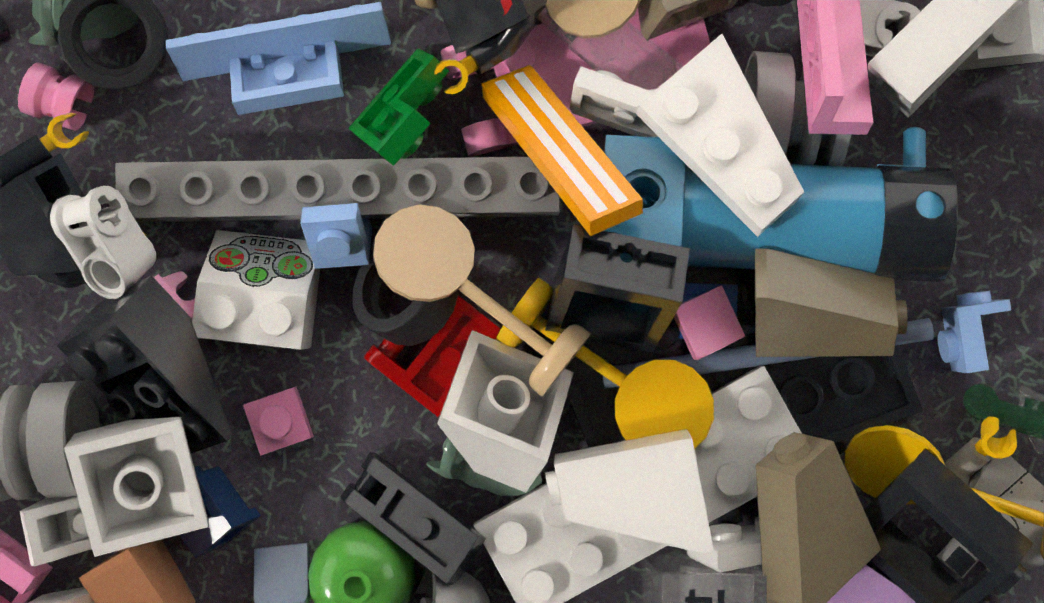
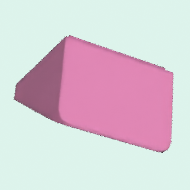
M722 285L682 303L674 316L694 360L702 359L745 337Z

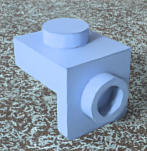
M358 203L302 208L300 224L315 269L369 265L372 226L369 219H362Z
M990 290L956 295L957 306L941 308L945 328L944 331H940L938 334V347L941 358L945 363H950L951 371L972 373L989 370L980 315L1010 311V299L992 300Z

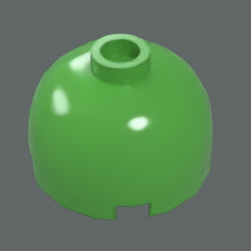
M369 521L347 523L331 531L314 551L308 571L310 596L314 603H409L417 580L414 557Z

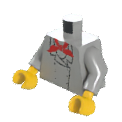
M987 417L981 424V439L972 438L945 461V466L969 487L1044 512V486L1010 456L1017 448L1016 430H1010L1002 438L992 437L999 430L998 418ZM1000 513L1033 543L1020 563L1027 570L1043 566L1044 559L1040 552L1044 527ZM954 537L937 555V558L962 579L979 561Z

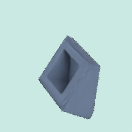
M308 542L254 549V603H308L312 599L308 579V571L311 564Z

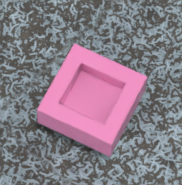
M297 386L243 405L260 456L314 437Z

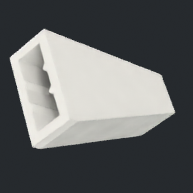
M932 0L868 63L869 83L909 118L1024 0Z

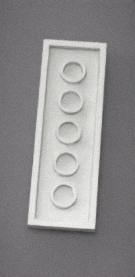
M763 365L711 392L714 399V420L707 437L694 449L709 523L757 497L756 464L773 450L774 445L780 439L793 432L801 433ZM547 483L474 522L476 531L486 538L483 544L516 603H564L668 546L565 521L562 504L551 505Z

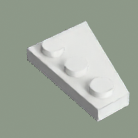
M723 34L718 36L638 105L636 114L757 237L803 195L804 190Z

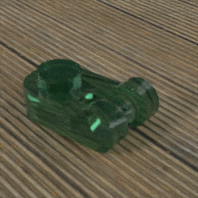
M976 384L966 390L963 403L967 413L973 419L983 422L987 417H996L999 419V427L1015 429L1018 433L1044 440L1043 401L1025 398L1023 406L998 400L996 392L985 384Z

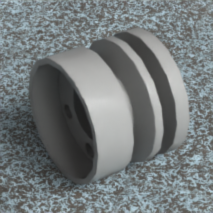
M753 51L749 57L744 76L784 154L786 155L788 147H792L794 164L814 165L815 163L821 166H842L852 134H809L804 73L802 72L800 80H796L793 57L787 53Z
M85 381L41 383L35 391L28 385H11L9 388L0 386V501H5L12 497L15 500L29 499L34 497L37 491L46 498L77 496L64 447L75 433L100 427L98 404L92 389Z

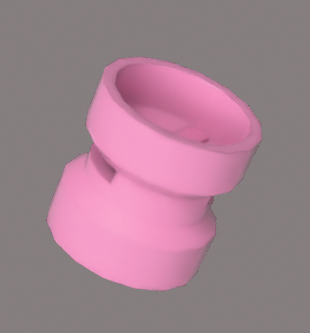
M37 62L27 70L22 79L18 94V108L20 112L39 119L45 116L55 118L67 113H76L77 115L67 119L62 127L76 131L84 124L87 114L73 110L74 101L78 98L91 103L94 96V86L74 74L67 78L60 76L56 68Z

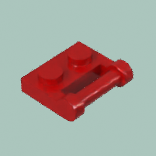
M458 295L454 311L444 327L430 339L407 369L395 360L405 348V345H396L385 338L379 346L373 344L364 355V358L425 408L439 417L472 330L496 340L501 328Z

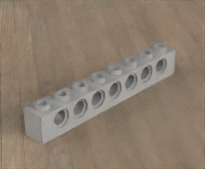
M529 157L399 159L394 166L385 159L115 163L116 190L125 198L128 209L136 222L301 220L303 207L358 203L362 219H387L398 210L415 205L440 207L457 218L558 216L560 212L559 195Z

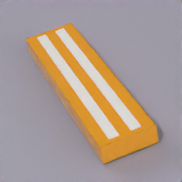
M531 65L482 83L484 100L590 236L643 214V199Z

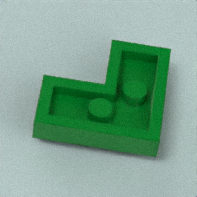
M419 48L416 49L348 128L393 166L400 158L405 159L413 154L422 143L423 132L431 123L416 109L419 106L427 105L438 95L442 88L441 80L449 72L445 67L441 72L434 75L436 66L440 61Z

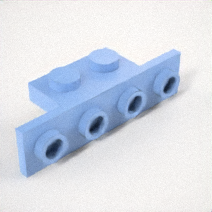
M381 2L314 14H302L270 22L246 24L241 27L208 33H195L185 37L166 40V50L183 81L230 73L232 104L237 114L242 115L343 97L344 90L339 53L390 45L391 39Z

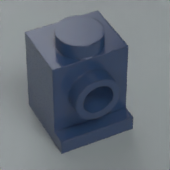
M200 466L194 467L209 526L180 534V537L195 559L224 547L261 516L255 507L251 509L247 507L220 466L205 471Z

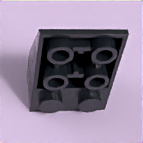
M152 275L134 284L121 297L106 299L98 303L57 345L68 357V362L72 369L80 376L90 379L105 394L109 406L120 416L129 420L181 417L190 454L227 442L232 436L191 318Z

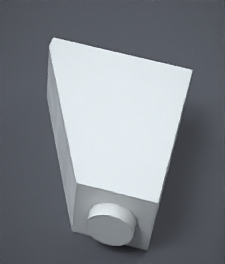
M687 429L555 454V471L545 472L551 505L562 504L565 521L697 553L714 552L693 440Z

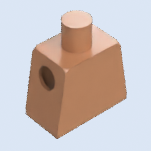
M162 539L122 549L79 577L95 603H195L189 587Z

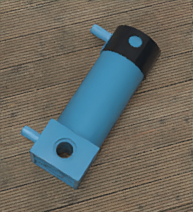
M910 127L903 132V165L877 164L876 168L790 164L804 193L792 207L758 237L659 137L606 135L605 154L643 199V214L604 231L690 248L688 266L755 270V249L767 248L875 273L877 276L892 277L894 280L941 282L945 280L950 270L955 250L958 222L957 185L954 174L949 168L926 167V131L920 127ZM628 253L620 254V259L623 262L629 263L632 261V257Z

